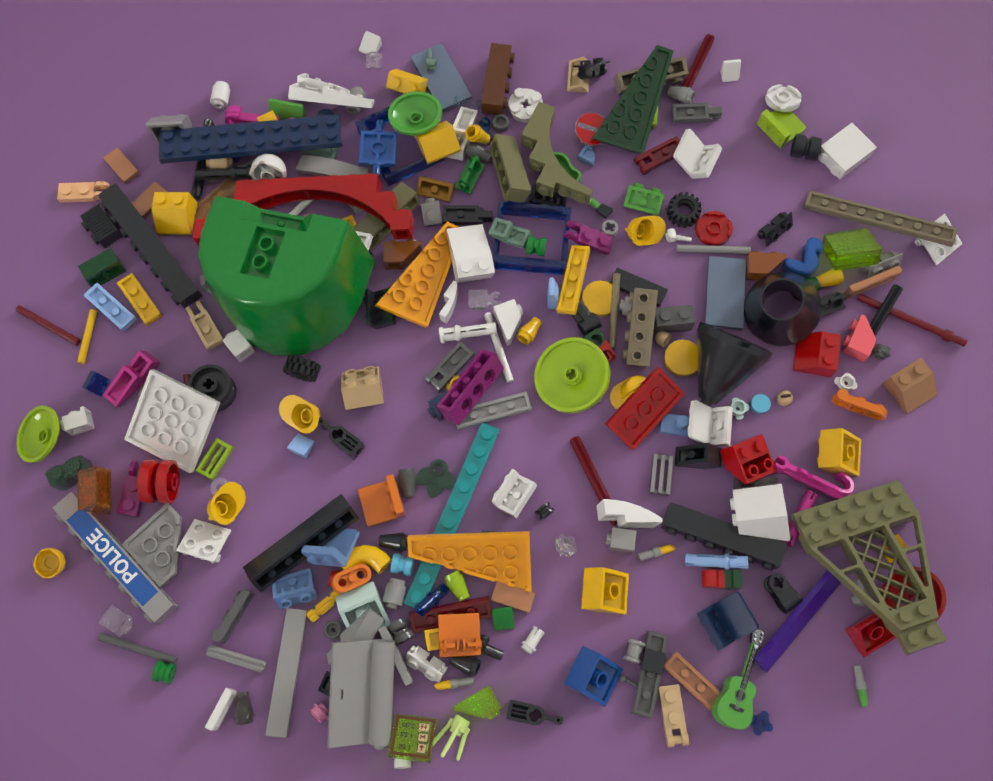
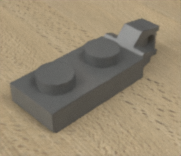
M708 103L672 105L673 124L711 122L715 119H721L722 115L721 107H712Z

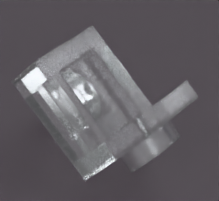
M110 604L98 621L99 624L114 632L119 638L122 634L126 635L133 626L131 623L132 617Z

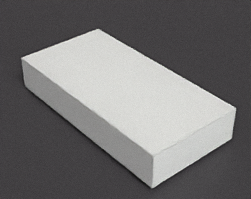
M225 688L205 726L206 729L210 731H217L237 695V691L232 688Z

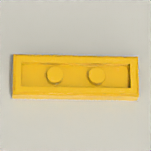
M133 273L117 282V285L146 326H149L163 316Z

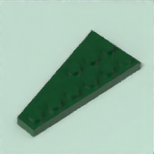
M656 45L592 140L636 154L644 153L674 50Z

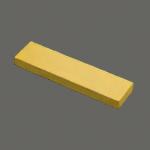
M571 245L556 309L557 313L576 315L589 259L590 246Z

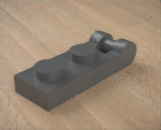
M459 342L426 376L425 381L428 384H432L435 387L434 389L440 393L471 360L474 352L462 342ZM439 374L443 377L440 381L436 379Z
M243 588L242 591L235 595L232 608L228 609L222 618V625L219 629L212 632V640L225 643L229 639L255 594Z

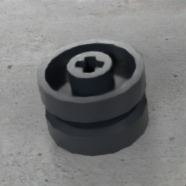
M208 364L201 366L189 378V387L221 402L217 412L227 409L236 398L237 388L235 382L218 365Z

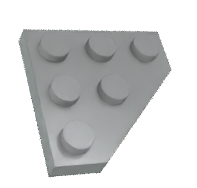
M165 504L121 544L160 588H163L178 572L179 552L176 550L180 545L182 517L170 504Z

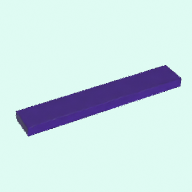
M828 570L754 658L760 668L766 673L840 585L841 582Z

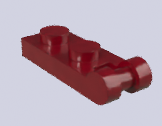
M675 136L636 156L633 161L636 165H639L642 175H646L651 170L673 160L680 140ZM647 159L650 161L648 164L645 163Z

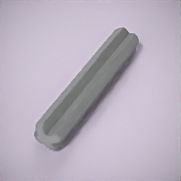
M209 645L206 652L207 656L261 673L266 668L265 661L214 645Z

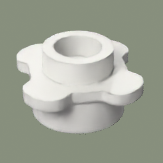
M845 373L842 377H836L834 383L840 389L849 391L857 388L855 378L850 373Z

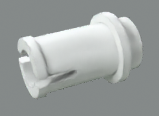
M533 626L527 639L522 641L523 645L521 648L527 653L532 654V652L536 651L535 647L545 633L541 629L538 630V627Z

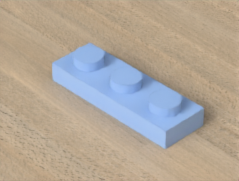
M98 283L83 295L123 332L137 320L130 311Z

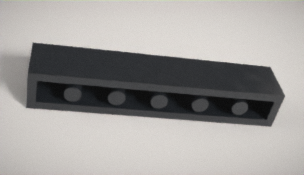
M340 494L246 564L243 569L250 582L261 593L307 558L301 553L304 545H325L358 520L359 517L343 495Z
M672 502L667 507L661 526L667 534L674 536L677 534L682 535L689 542L695 543L698 541L704 543L703 546L706 548L723 550V554L748 556V563L753 564L756 562L762 564V568L771 571L781 567L787 546L786 543L775 539L739 534L738 526H733L731 523Z

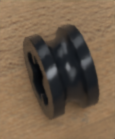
M549 502L543 504L535 511V514H539L540 521L548 517L555 510L550 508Z

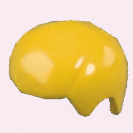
M46 548L40 550L35 556L33 566L35 572L42 578H54L64 570L66 560L61 551L55 548Z

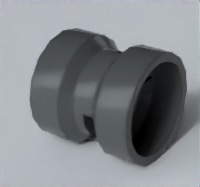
M405 617L387 626L389 632L394 635L396 646L414 637L412 630H409L407 626L408 622Z

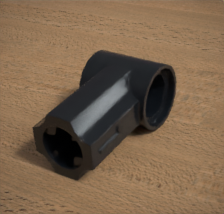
M579 298L576 315L571 316L577 322L580 332L586 336L593 330L601 328L602 324L597 315L591 313Z

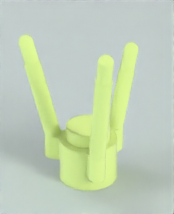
M457 714L454 719L450 717L445 727L433 739L432 747L450 728L449 731L452 734L441 753V757L446 755L456 735L459 737L462 735L456 760L459 761L467 735L471 730L468 728L470 722Z

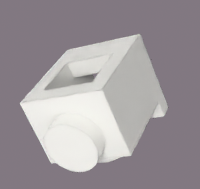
M84 406L80 407V411H71L68 415L62 416L60 421L62 430L72 436L95 429L91 411Z

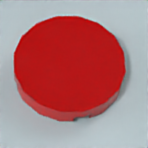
M706 212L697 221L696 235L705 245L721 246L731 237L733 230L732 222L721 212Z

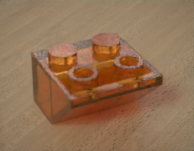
M95 466L78 471L79 511L111 515V469Z

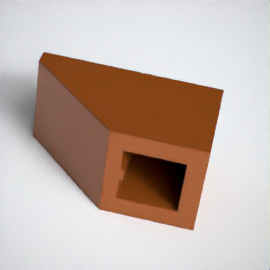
M409 239L407 241L390 240L383 242L385 270L405 269L422 251L421 241Z
M749 252L746 257L745 280L758 281L764 276L772 274L782 265L786 259V254H780V252Z

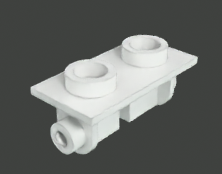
M413 645L405 658L407 665L414 670L418 669L424 673L427 679L440 682L448 669L445 666L446 663L435 656L432 657L430 662L427 661L430 653L419 646L415 647Z

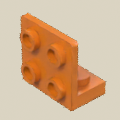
M394 474L386 476L387 481L358 489L368 527L406 516Z

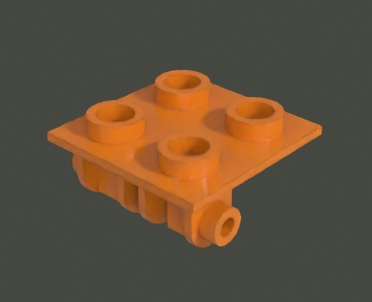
M479 613L438 615L440 657L481 655L482 640H480Z

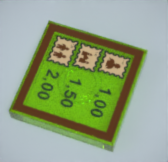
M396 714L388 758L431 763L437 719Z

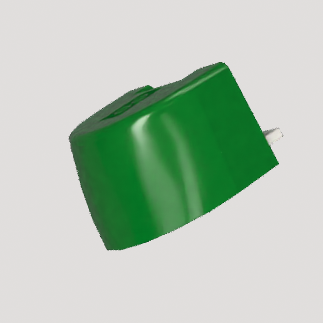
M215 196L201 231L197 255L206 283L216 302L242 336L254 347L272 355L301 356L325 347L348 328L361 305L375 260L369 253L373 236L369 233L355 231L346 220L317 214L302 217L261 209L246 201Z

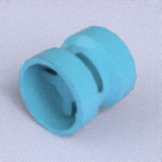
M394 553L390 572L397 574L403 571L405 576L411 577L415 559L408 556L404 558L401 554Z

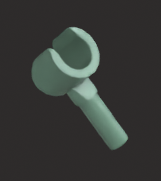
M428 48L426 68L435 70L437 60L432 59V49Z

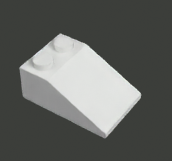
M483 224L446 229L455 281L461 283L492 278L495 270Z

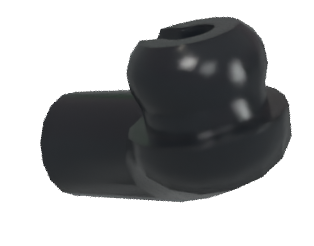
M481 634V650L485 655L500 661L504 651L488 645L490 638Z

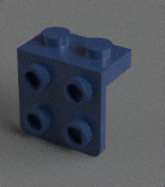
M734 592L696 613L717 651L759 628L758 622L739 592Z

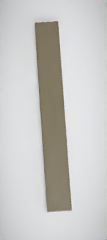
M809 190L804 209L950 247L953 246L958 231L956 227Z

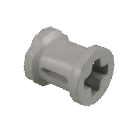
M628 638L627 642L629 645L623 660L641 664L640 656L646 644Z

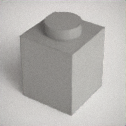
M612 527L611 532H607L606 544L609 545L608 550L633 553L635 551L637 531Z

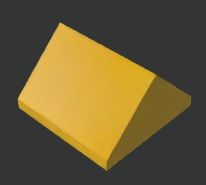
M448 121L439 123L434 129L425 134L414 136L427 164L461 151L453 125Z

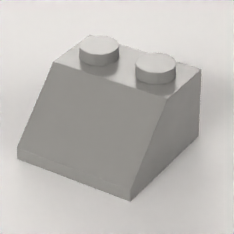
M161 115L148 120L146 127L156 144L159 145V131L193 128V124L188 115Z

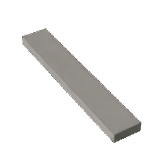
M291 608L286 610L265 736L288 738L307 621V610Z

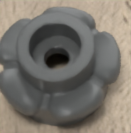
M876 344L872 349V353L875 358L885 360V358L890 357L891 354L889 352L891 349L888 346Z
M338 620L328 621L324 626V636L331 640L339 639L340 634L344 631L341 622Z

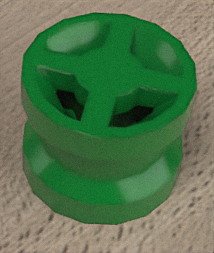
M157 661L152 672V681H163L164 684L170 685L176 674V664L170 663L167 665L163 661Z

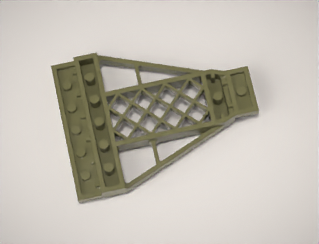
M899 480L791 515V519L800 534L798 539L807 556L812 555L882 619L886 628L896 636L906 656L944 643L947 640L936 622L938 612L920 513ZM913 521L917 545L902 548L890 528ZM868 536L867 541H864V540L860 539V538H863V537ZM872 537L883 541L881 547L870 543ZM854 543L865 547L864 552L856 551L853 546ZM840 545L851 567L839 570L820 551ZM885 545H887L890 551L884 549ZM868 549L878 552V558L875 559L866 555ZM915 551L919 552L924 584L906 554ZM882 555L892 558V564L889 565L882 562ZM864 560L875 565L873 571L865 568ZM896 562L899 565L900 569L895 567ZM878 567L888 570V577L878 574ZM855 572L866 593L851 581L846 574ZM895 573L903 576L902 583L892 580V574ZM874 579L885 583L884 590L876 587ZM907 581L909 582L911 587L906 586ZM889 585L900 589L898 596L887 591ZM904 591L914 595L913 602L902 598ZM885 597L896 601L894 608L886 605Z

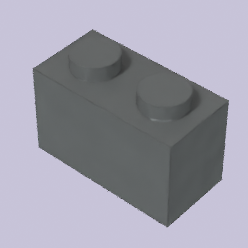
M692 305L656 308L654 334L660 331L670 333L692 330L695 324Z

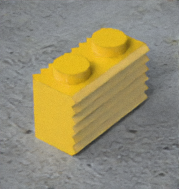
M393 69L389 71L386 88L399 91L400 93L403 92V94L415 91L426 92L428 79L399 69Z

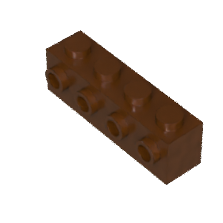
M491 43L481 102L482 113L497 115L503 114V109H507L508 98H505V96L510 91L508 78H512L513 68H510V64H514L515 53H512V45Z

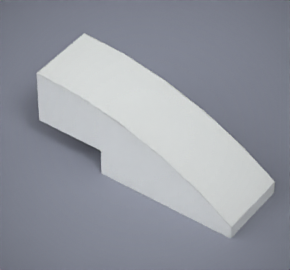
M466 107L460 108L453 128L461 151L447 156L448 158L463 161L465 151L470 142L465 135V131L469 125L475 124L478 110Z
M603 499L596 505L598 521H617L618 528H655L663 522L662 518L655 513L629 502Z

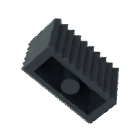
M99 204L80 215L83 220L81 225L87 232L91 231L93 233L90 237L97 245L101 244L104 248H107V246L122 238L123 235Z

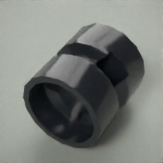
M796 133L792 142L790 157L801 158L804 155L805 160L816 161L821 150L822 138L811 136L807 139V136Z

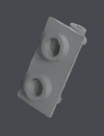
M890 251L879 256L881 262L877 258L864 262L862 269L864 272H868V278L896 266L901 267L903 253L898 254L896 251Z

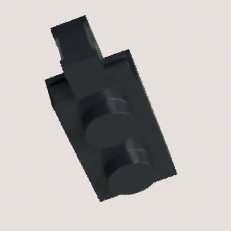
M444 205L442 224L444 225L446 222L454 225L483 224V222H493V211H485L479 205Z

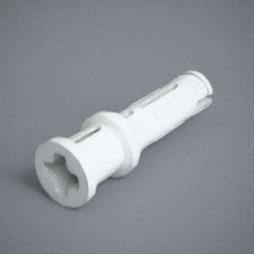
M496 322L466 327L455 325L454 327L444 329L439 327L441 344H444L445 341L456 340L459 342L462 338L497 334Z

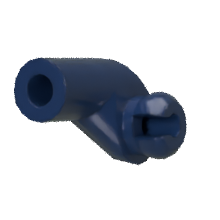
M483 117L479 121V126L490 135L489 143H491L494 138L489 132L491 120L488 117Z

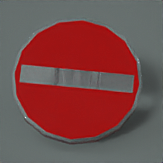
M595 112L582 114L575 123L574 131L577 139L586 146L595 147L601 145L602 142L592 140L605 118Z

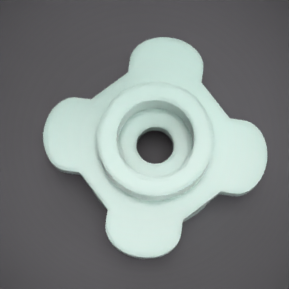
M739 398L732 399V404L730 405L733 408L732 415L737 420H742L743 414L749 410V405L739 400Z

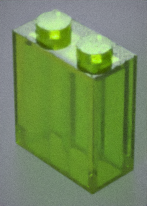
M868 228L824 234L823 252L835 271L879 264L880 256H882V247L877 243L874 235L871 234Z

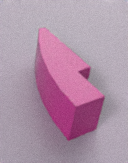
M139 350L130 364L122 367L103 396L115 407H119L145 383L149 371L152 369L156 370L160 362L149 352Z

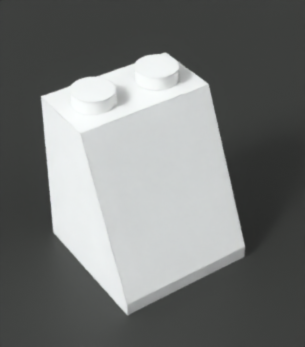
M782 484L733 490L734 498H730L731 510H735L736 514H732L733 526H738L739 534L790 541Z

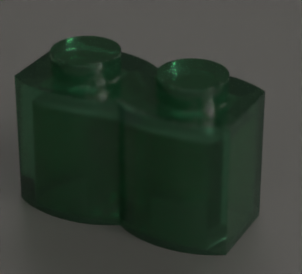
M79 455L70 458L64 465H56L50 468L45 475L51 487L64 491L75 486L77 482L90 479L95 475L96 471L89 459Z

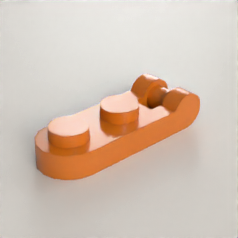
M840 389L832 397L833 404L875 420L882 421L886 419L888 411L882 404H873L866 401L863 397L851 396L845 389Z

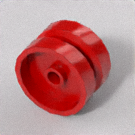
M150 459L142 462L137 480L138 495L141 502L155 503L157 500L162 504H172L175 502L180 483L177 462L174 460H163L159 463L157 460Z

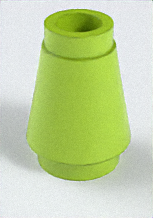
M459 570L444 577L446 580L445 584L458 598L459 602L470 596L463 573H460Z

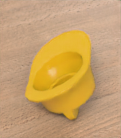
M642 216L632 219L628 228H625V231L635 245H653L664 237L666 225L659 216Z
M632 376L613 387L610 392V401L615 409L618 410L646 379L644 376Z
M288 395L280 402L279 413L282 420L304 434L311 433L317 428L320 411L316 405L296 395Z
M228 482L220 487L207 504L208 519L210 521L214 520L219 524L228 525L235 520L246 501L245 491L242 486L236 482Z

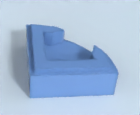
M585 144L577 159L593 167L595 163L593 148L589 144Z

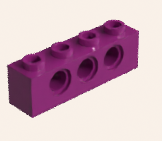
M481 349L437 404V408L445 420L460 425L504 369L495 353Z

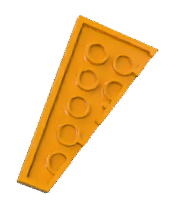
M446 222L375 306L427 328L452 262L446 229L457 228L458 226Z
M530 531L408 535L407 537L408 557L431 564L443 565L448 569H457L469 575L493 582L498 581L507 584V586L519 587L532 593Z

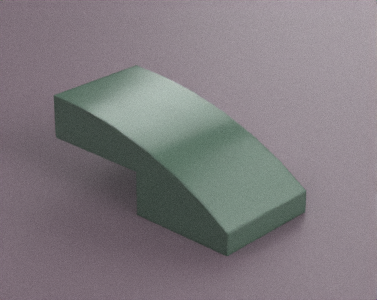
M495 217L489 230V235L509 245L525 250L528 236H531V231L516 227L511 221Z

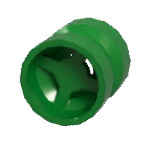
M528 236L526 254L532 255L535 253L538 256L544 257L547 238L541 237L536 239L534 236Z

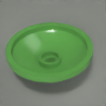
M420 91L409 92L399 96L393 101L388 110L391 126L397 132L410 136L421 135L431 131L438 125L442 117V107L438 99L429 93Z

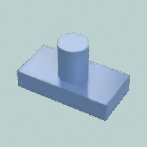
M666 414L660 421L659 433L689 437L688 426L690 416Z

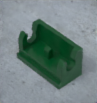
M112 248L105 250L78 266L84 279L91 287L96 283L103 285L126 272Z

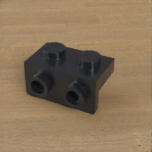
M389 288L375 292L370 289L365 290V320L369 326L375 329L396 324L394 314L375 306Z

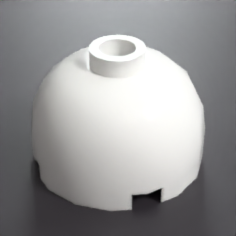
M262 154L253 161L249 175L252 176V180L263 178L279 179L287 177L285 163L278 156Z

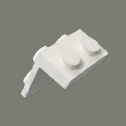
M686 129L675 150L674 159L692 179L708 178L721 153L722 147L719 144L704 145L691 129Z
M692 400L689 409V438L700 443H710L717 447L730 446L733 408L730 406L711 408L697 400Z

